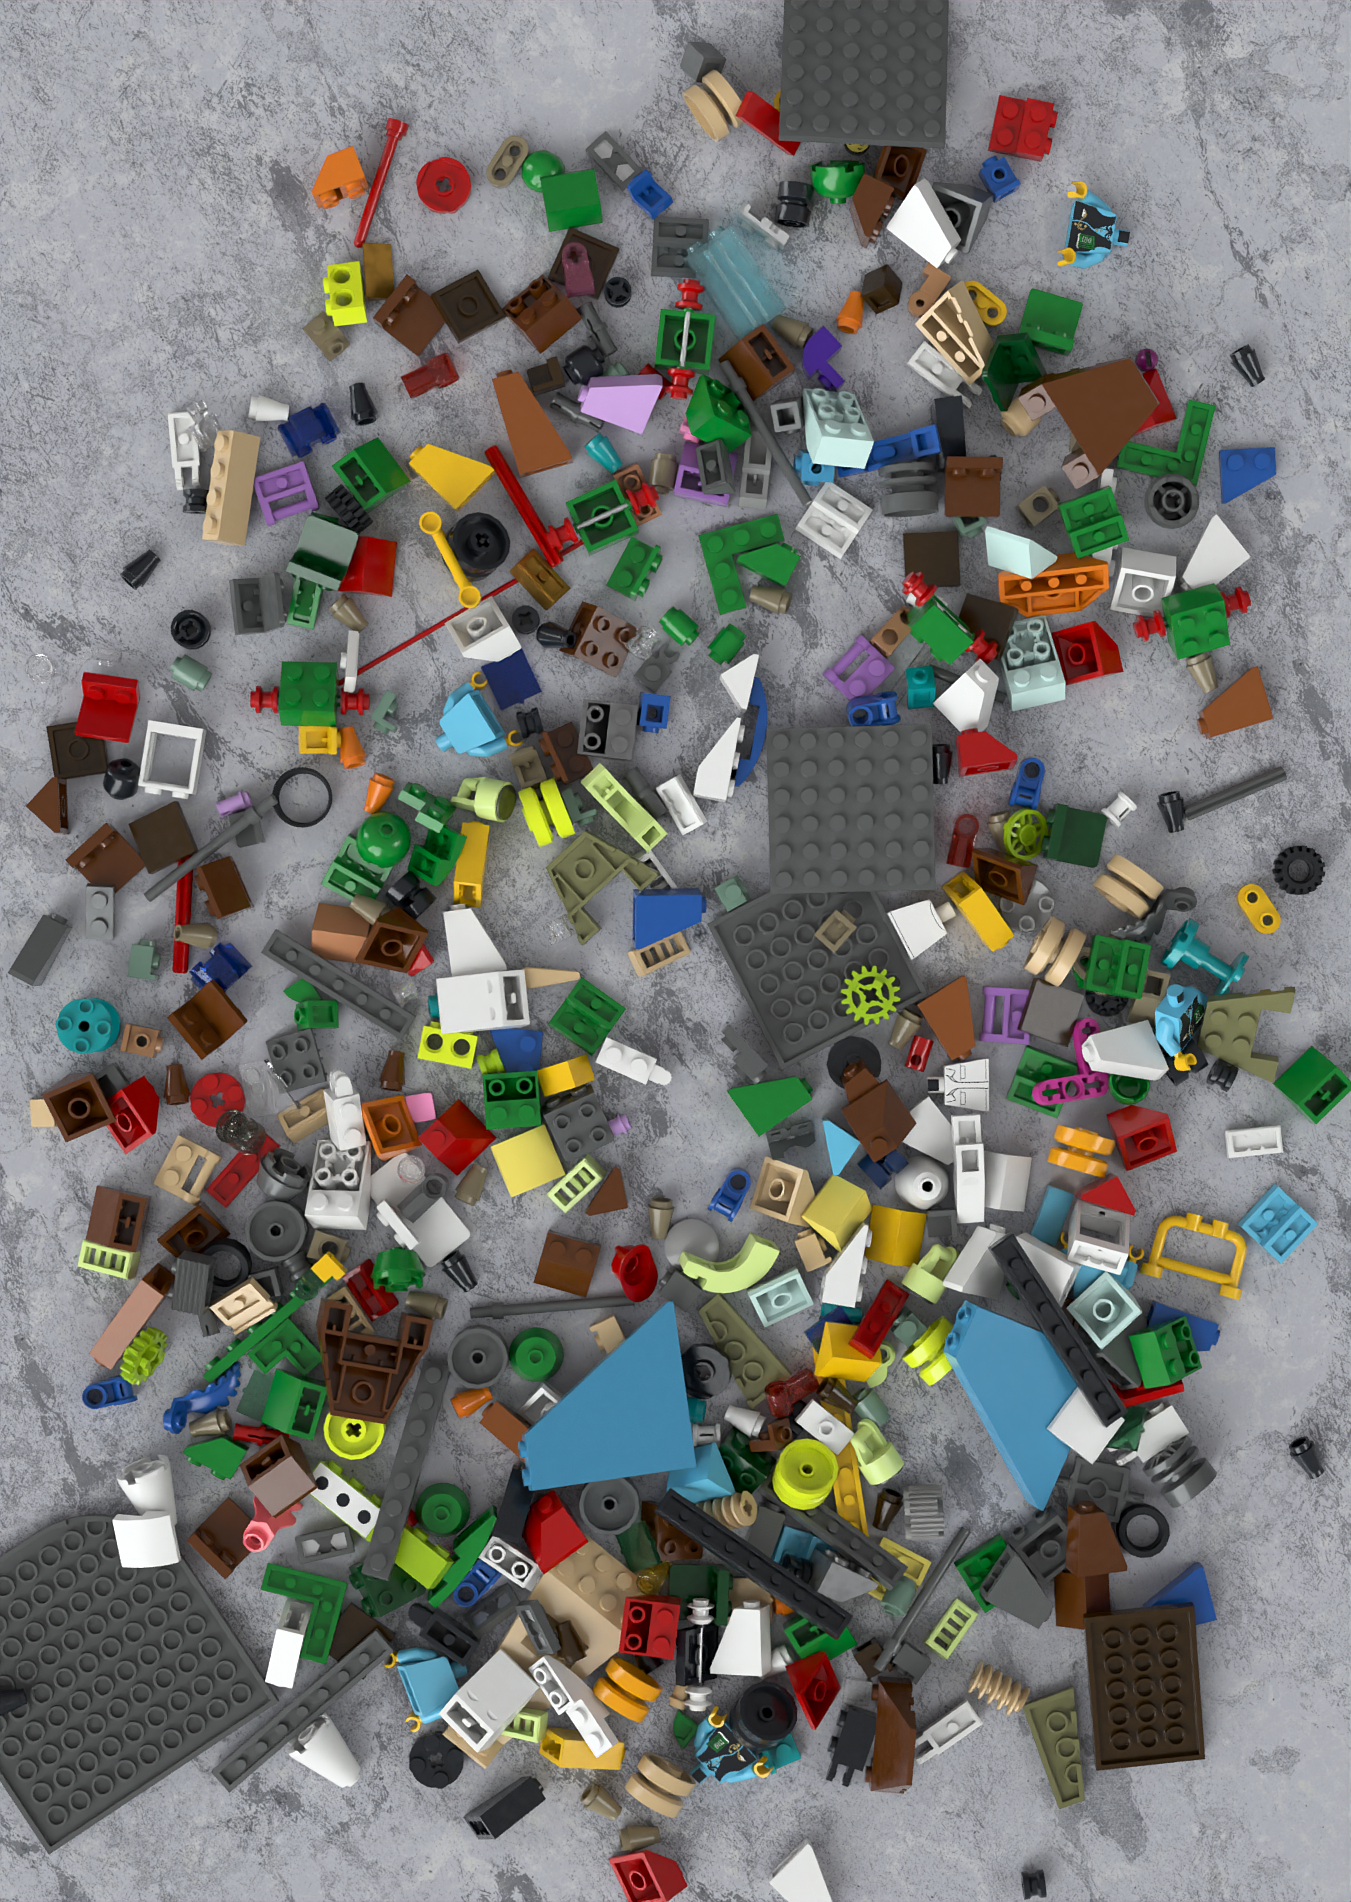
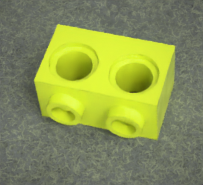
M360 262L327 265L328 276L323 277L325 294L329 293L330 299H325L327 316L333 317L334 326L366 323L367 313Z
M431 1021L430 1026H423L417 1058L472 1069L479 1036L473 1035L474 1031L441 1034V1024ZM431 1034H439L442 1037L443 1044L441 1048L432 1049L428 1045V1038ZM459 1039H465L470 1044V1050L465 1055L458 1054L455 1050V1043Z

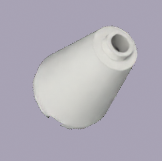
M916 1155L908 1158L906 1161L909 1164L896 1174L895 1188L898 1196L906 1205L914 1209L925 1210L937 1206L944 1200L949 1190L950 1180L945 1166L939 1160L927 1155ZM925 1181H930L929 1187L923 1190L922 1184Z
M158 1455L159 1460L151 1461L149 1456L122 1469L123 1475H116L118 1484L140 1516H143L147 1510L172 1512L175 1526L177 1524L171 1464L166 1455Z
M325 1712L288 1742L291 1748H286V1752L290 1757L341 1788L345 1786L351 1787L360 1778L359 1772L361 1767L332 1719Z

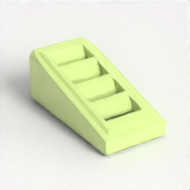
M587 1154L547 1192V1195L566 1214L604 1178L606 1171ZM584 1166H585L586 1169L594 1176V1178H592V1177L583 1169ZM576 1173H578L584 1179V1181L587 1183L586 1186H584L574 1176ZM569 1181L579 1193L576 1194L566 1183ZM560 1188L571 1198L569 1202L558 1192Z
M84 1239L78 1267L124 1279H132L136 1276L141 1252L137 1251L135 1253L111 1248ZM92 1248H95L96 1253L94 1257V1262L91 1263L90 1257ZM103 1251H106L104 1265H101ZM114 1254H118L116 1265L114 1268L112 1267Z
M955 1598L922 1644L941 1659H948L979 1614L958 1598ZM957 1609L968 1619L964 1622L953 1612ZM949 1618L961 1627L959 1631L947 1623ZM942 1628L954 1636L952 1640L940 1632ZM936 1637L947 1645L945 1649L934 1641Z
M522 1708L514 1718V1726L510 1727L509 1724L501 1735L539 1743L546 1737L548 1712ZM522 1718L526 1719L525 1729H521Z

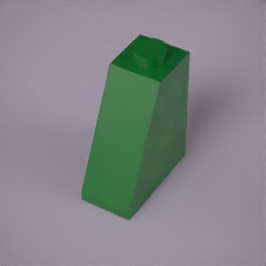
M791 1076L757 1084L732 1087L727 1092L758 1137H760L811 1101L810 1093L813 1092V1089L805 1078L799 1080L797 1076Z

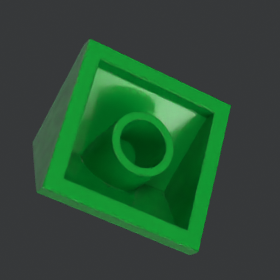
M594 168L540 177L549 232L569 229V227L576 228L603 223Z

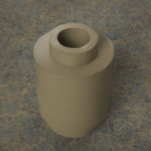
M655 453L654 459L651 460L648 486L653 484L657 494L668 495L669 491L675 488L678 469L675 455Z

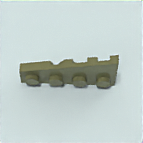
M717 1293L698 1310L718 1348L729 1355L735 1382L745 1396L750 1410L756 1407L792 1375L787 1366L721 1293Z
M1073 1686L1025 1702L1022 1707L1059 1810L1085 1801Z

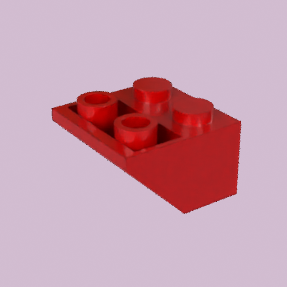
M657 1594L625 1597L618 1652L673 1660L681 1598Z

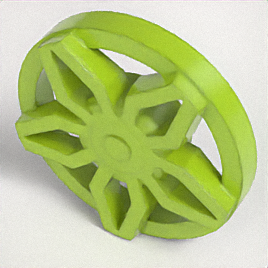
M1024 808L1018 810L1003 826L1006 852L1023 860H1030L1036 857L1041 852L1043 836H1048V827L1044 816L1032 809ZM1031 814L1038 819L1039 823H1032ZM1040 835V839L1038 841V844L1036 845V838ZM1023 849L1027 854L1019 855L1018 852Z

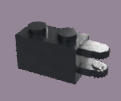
M413 1603L410 1606L411 1608H409L408 1616L411 1621H414V1624L421 1628L419 1636L464 1667L480 1645L481 1638L478 1639L471 1630L437 1607L432 1611L425 1605Z
M848 1703L845 1710H840L836 1725L840 1726L836 1736H831L827 1751L831 1752V1762L826 1780L833 1781L838 1764L847 1766L842 1777V1785L846 1787L849 1786L855 1769L863 1772L875 1737L877 1713Z

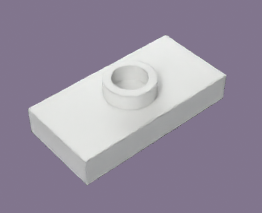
M349 630L346 653L341 652L340 669H345L344 692L355 691L360 634L358 631Z
M681 774L656 787L658 794L682 835L707 822Z
M1280 1125L1225 1130L1227 1158L1283 1153Z
M813 1399L810 1400L795 1419L799 1425L837 1455L855 1434Z

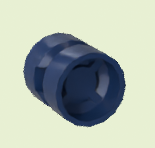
M896 1149L875 1163L868 1153L857 1163L880 1189L892 1180V1173L898 1174L909 1164Z

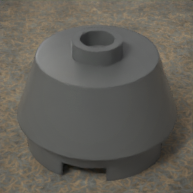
M1178 474L1162 475L1155 479L1148 487L1144 499L1145 509L1155 524L1167 529L1180 528L1191 522L1197 514L1199 494L1194 484L1186 477Z
M276 1148L274 1152L269 1151L267 1155L261 1157L256 1182L259 1188L271 1198L288 1202L309 1186L312 1172L307 1164L302 1167L293 1160L295 1154L281 1148Z

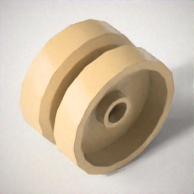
M713 69L702 77L703 88L693 84L682 92V96L703 130L712 140L718 143L729 135L728 124L738 128L745 122L735 116L742 103L726 79L717 70Z
M1114 854L1107 864V869L1117 880L1107 874H1100L1092 886L1111 904L1141 920L1148 911L1149 906L1138 894L1147 899L1156 900L1164 887L1132 862L1120 855Z
M1051 916L1035 938L1023 969L1037 975L1049 963L1045 971V981L1058 987L1069 973L1086 939V933L1074 927L1068 930L1061 940L1065 931V922Z
M644 1752L637 1764L641 1773H632L625 1785V1789L635 1799L652 1810L667 1817L677 1818L684 1806L680 1797L689 1796L696 1785V1781L687 1772L667 1759L651 1752Z

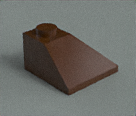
M887 1079L841 1108L843 1115L874 1163L897 1149L917 1124Z

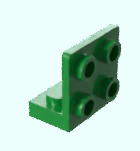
M1032 288L1029 292L1018 333L1027 332L1034 347L1069 356L1075 342L1073 338L1083 303Z
M631 537L606 586L636 601L638 595L643 598L650 585V580L647 579L650 572L656 573L663 560V555L660 554L661 547L655 545L653 548Z

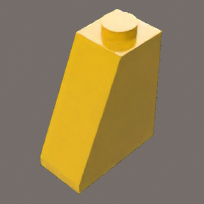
M427 444L424 448L420 445L409 456L412 459L409 462L410 467L457 513L495 475V470L489 465L431 444Z
M478 821L462 822L461 833L467 836L456 862L454 905L465 904L468 907L481 908L490 825H484Z
M961 871L941 886L981 941L992 952L1006 946L1009 940L1015 936L983 889L964 871Z
M547 1726L546 1737L540 1742L539 1753L560 1768L620 1770L621 1762L625 1757L624 1742L618 1739L619 1742L596 1758L578 1730Z

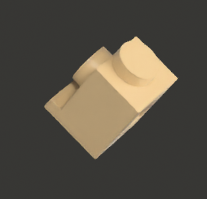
M812 1227L797 1233L798 1238L793 1240L807 1272L832 1262L830 1255L824 1256L823 1252L828 1250L822 1236L816 1237Z
M615 1313L589 1326L591 1333L597 1330L598 1335L594 1336L597 1345L601 1351L606 1350L607 1354L626 1338Z

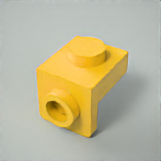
M299 726L300 754H337V748L341 746V734L337 732V727Z

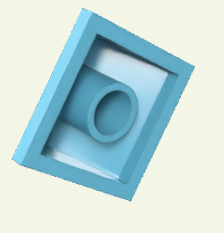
M822 1118L833 1176L839 1175L859 1146L860 1141L856 1136L829 1118Z
M716 1442L694 1447L697 1467L669 1471L666 1490L668 1491L672 1488L693 1504L704 1503L707 1500L711 1501L736 1493Z

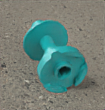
M1189 918L1172 938V944L1169 950H1165L1160 964L1168 969H1172L1181 960L1195 970L1200 966L1221 979L1213 996L1228 994L1230 991L1228 986L1232 980L1237 983L1245 971L1243 967L1248 961L1249 955L1241 952L1230 965L1209 953L1210 946L1194 937L1199 928V923Z
M99 998L76 999L68 1003L60 1011L55 1023L57 1035L61 1043L70 1051L78 1054L101 1052L110 1048L118 1040L121 1029V1017L115 1006L106 1000Z

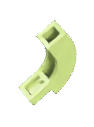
M601 763L580 782L647 852L668 834Z
M750 1232L739 1253L727 1261L710 1262L685 1251H682L678 1261L683 1268V1272L689 1277L697 1279L703 1290L715 1293H731L750 1287L763 1278L774 1264L780 1250L773 1241Z

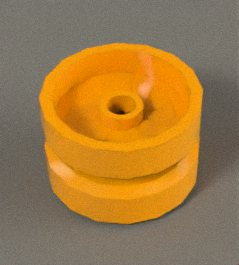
M1057 1124L1054 1139L1069 1145L1068 1150L1056 1146L1051 1147L1047 1161L1105 1178L1109 1164L1102 1159L1093 1157L1094 1152L1106 1156L1111 1155L1115 1140L1099 1136V1133L1076 1126L1070 1128Z
M612 1656L605 1667L609 1677H599L592 1687V1691L596 1697L611 1709L630 1720L642 1723L649 1712V1706L645 1701L655 1702L663 1687L649 1674L646 1675L643 1670L640 1671L639 1667L623 1658Z

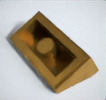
M363 243L367 301L387 300L394 291L391 244Z
M534 548L510 570V573L545 610L551 608L571 589Z

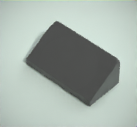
M717 439L695 448L704 495L734 493L735 485L729 451L723 441Z

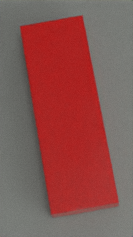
M747 91L735 116L787 155L794 156L801 142L779 141L780 111L756 93Z
M259 1128L209 1185L206 1191L227 1208L258 1173L261 1157L267 1155L269 1151L274 1152L281 1145L263 1129Z
M887 1279L881 1286L848 1344L869 1359H872L910 1294Z

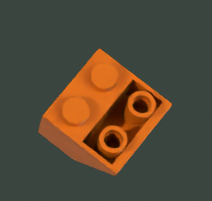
M353 146L327 155L311 191L318 209L324 207V209L333 208L340 203L339 200L347 197L350 199L358 198L365 194L364 190L369 189Z

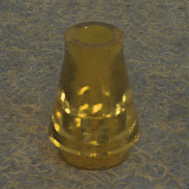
M659 1561L657 1564L640 1571L636 1580V1585L640 1592L645 1595L657 1594L669 1576L670 1563Z

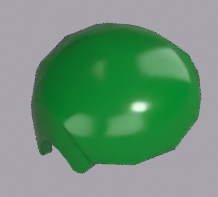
M539 150L529 154L521 166V177L526 186L539 193H542L540 177L565 173V166L560 157L546 150Z
M1110 1074L1108 1081L1109 1092L1117 1102L1123 1105H1133L1147 1097L1150 1081L1148 1079Z

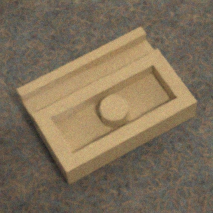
M253 1277L218 1297L210 1305V1309L227 1327L230 1325L233 1328L235 1335L275 1312L278 1307L277 1302L273 1303L271 1301L270 1295Z

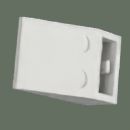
M741 718L735 719L699 765L693 797L725 802L727 797H732L735 780L730 779L732 770L737 771L740 753L735 752L736 743H742L745 725H740Z
M524 970L497 971L436 979L441 1034L521 1028L530 1024Z
M331 1140L317 1141L305 1209V1217L313 1228L366 1230L371 1195L370 1141H366L367 1145L342 1151Z
M865 1221L861 1222L843 1249L835 1254L832 1262L828 1263L823 1270L819 1294L821 1302L855 1308V1302L861 1301L863 1285L859 1283L860 1274L865 1275L868 1258L863 1255L865 1247H870L872 1231L868 1229V1224Z
M500 1649L455 1693L440 1711L439 1715L478 1753L491 1747L538 1691L540 1686L503 1649Z

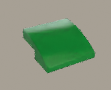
M1109 485L1057 504L1077 559L1129 541L1122 514L1118 511L1112 488Z
M445 825L440 833L429 828L424 845H414L407 870L431 885L439 886L456 864L467 836L448 825Z
M350 833L330 865L321 885L351 902L357 893L376 899L394 866L380 868L378 865L371 862L369 864L364 861L357 851L356 836Z
M1093 935L1083 989L1140 1000L1142 998L1152 945Z
M581 977L548 1025L593 1056L626 1008Z
M1026 1045L1006 1099L1058 1118L1064 1103L1046 1106L1039 1105L1032 1096V1090L1040 1081L1074 1076L1078 1068L1077 1063ZM1069 1081L1065 1086L1066 1093L1069 1089L1071 1081ZM1057 1088L1042 1091L1043 1096L1058 1094Z
M1000 1534L954 1562V1565L984 1613L996 1607L984 1599L979 1591V1587L1007 1546Z

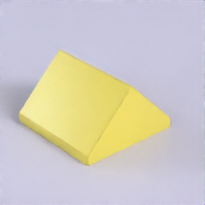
M832 1174L801 1217L840 1252L861 1222H864L872 1208L865 1190Z

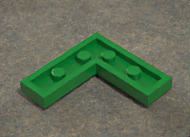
M1189 399L1175 452L1128 441L1119 452L1116 468L1155 478L1166 474H1178L1189 479L1196 487L1216 406Z
M778 514L698 535L720 615L746 609L733 555L784 542L785 539Z
M267 1563L260 1590L313 1603L299 1658L326 1665L348 1583Z

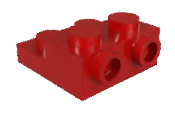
M999 95L988 151L1041 162L1044 154L1049 155L1052 145V138H1048L1049 127L1055 128L1058 111H1053L1054 103L1031 98L1022 100Z

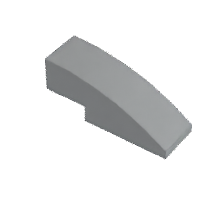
M749 418L752 436L745 441L738 507L765 510L772 453ZM765 420L774 435L773 421Z

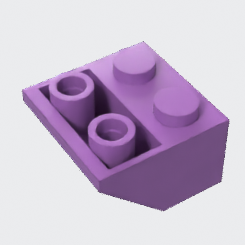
M685 442L673 496L727 508L730 494L704 495L702 491L695 448L702 445ZM735 452L729 454L733 477L739 454Z

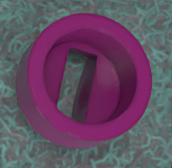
M1148 348L1141 350L1135 358L1136 366L1144 372L1153 370L1158 363L1156 352ZM1145 353H1149L1150 366H1146Z

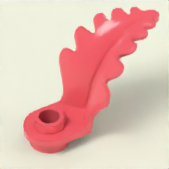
M255 1496L253 1499L255 1516L244 1531V1546L251 1552H260L266 1549L278 1530L293 1526L296 1523V1518L291 1512L301 1510L303 1505L297 1502L281 1515L274 1518Z

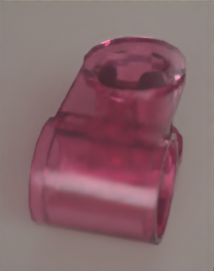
M577 242L567 244L562 252V264L568 299L595 294L592 272L589 268L585 247ZM571 251H576L577 255H581L577 263H573L571 258L567 259Z

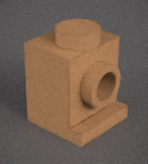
M128 1023L125 1025L120 1051L154 1058L163 1049L164 1037H161L162 1030ZM140 1036H144L147 1039V1044L144 1047L138 1044Z

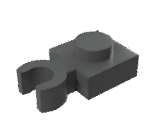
M667 642L660 647L659 657L656 659L650 654L634 675L638 681L654 693L657 692L672 673L666 666L676 662L680 656L678 651L671 658L665 655L664 651L669 646Z

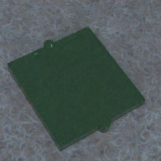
M254 1370L247 1387L242 1389L244 1394L236 1411L261 1422L273 1377Z
M1134 1405L1126 1407L1128 1412L1122 1416L1125 1421L1108 1442L1106 1448L1138 1451L1141 1434L1145 1432L1143 1426L1147 1408Z
M645 1520L632 1524L629 1529L615 1535L621 1548L620 1552L624 1555L631 1572L634 1573L662 1563L655 1546V1540L652 1539Z

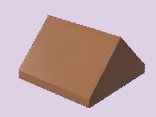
M318 903L312 928L311 951L324 959L357 963L356 957L370 932L371 924L350 907Z

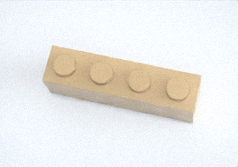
M235 430L217 432V438L214 443V460L210 471V488L206 499L207 508L203 522L202 540L228 546H245L260 437Z

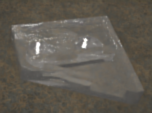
M268 1059L239 1065L249 1119L301 1109V1104L298 1100L295 1101L286 1089L288 1086L282 1078L277 1076L275 1068Z

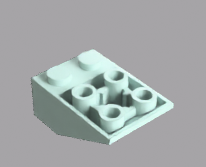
M803 388L806 446L812 462L815 464L864 469L874 440L855 394L846 391H825L821 388Z
M1042 615L1015 621L1001 661H999L1011 710L1017 711L1065 700L1066 682L1046 616Z

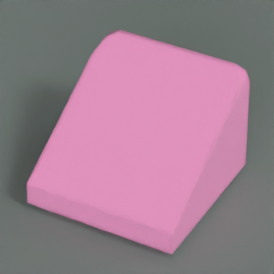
M433 1092L405 1096L414 1123L437 1119Z

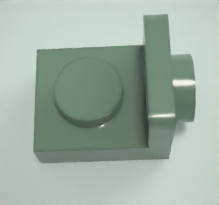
M386 690L370 717L375 721L373 727L385 734H388L389 730L396 733L398 729L384 720L386 716L391 718L399 705L395 701L397 695L389 690Z
M571 788L561 792L572 824L578 822L580 827L594 822L593 816L598 815L596 808L580 814L579 809L584 807L579 793L573 794Z

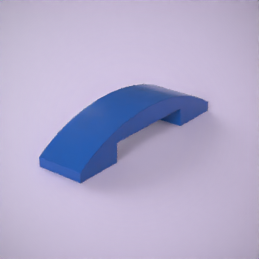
M934 424L911 430L906 434L875 441L865 468L837 466L839 477L872 472L895 462L919 460L942 452L937 425Z
M754 677L748 706L759 708L750 759L739 758L734 787H740L753 770L760 756L766 736L767 703L762 683L758 677Z

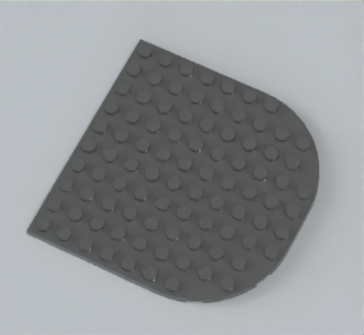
M89 1514L60 1520L41 1529L0 1556V1690L24 1688L27 1699L26 1705H22V1707L0 1717V1782L48 1854H51L279 1702L277 1695L269 1683L265 1682V1677L181 1553V1560L174 1564L143 1568L122 1567L112 1521L115 1517L113 1515Z

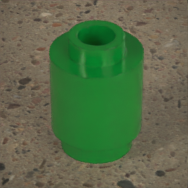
M674 606L659 621L663 626L662 629L680 646H683L685 643L690 646L700 635L697 631L699 625L681 609L677 610Z
M729 623L726 628L723 627L707 647L711 651L708 656L719 665H722L723 662L730 664L745 644L743 641L747 636Z

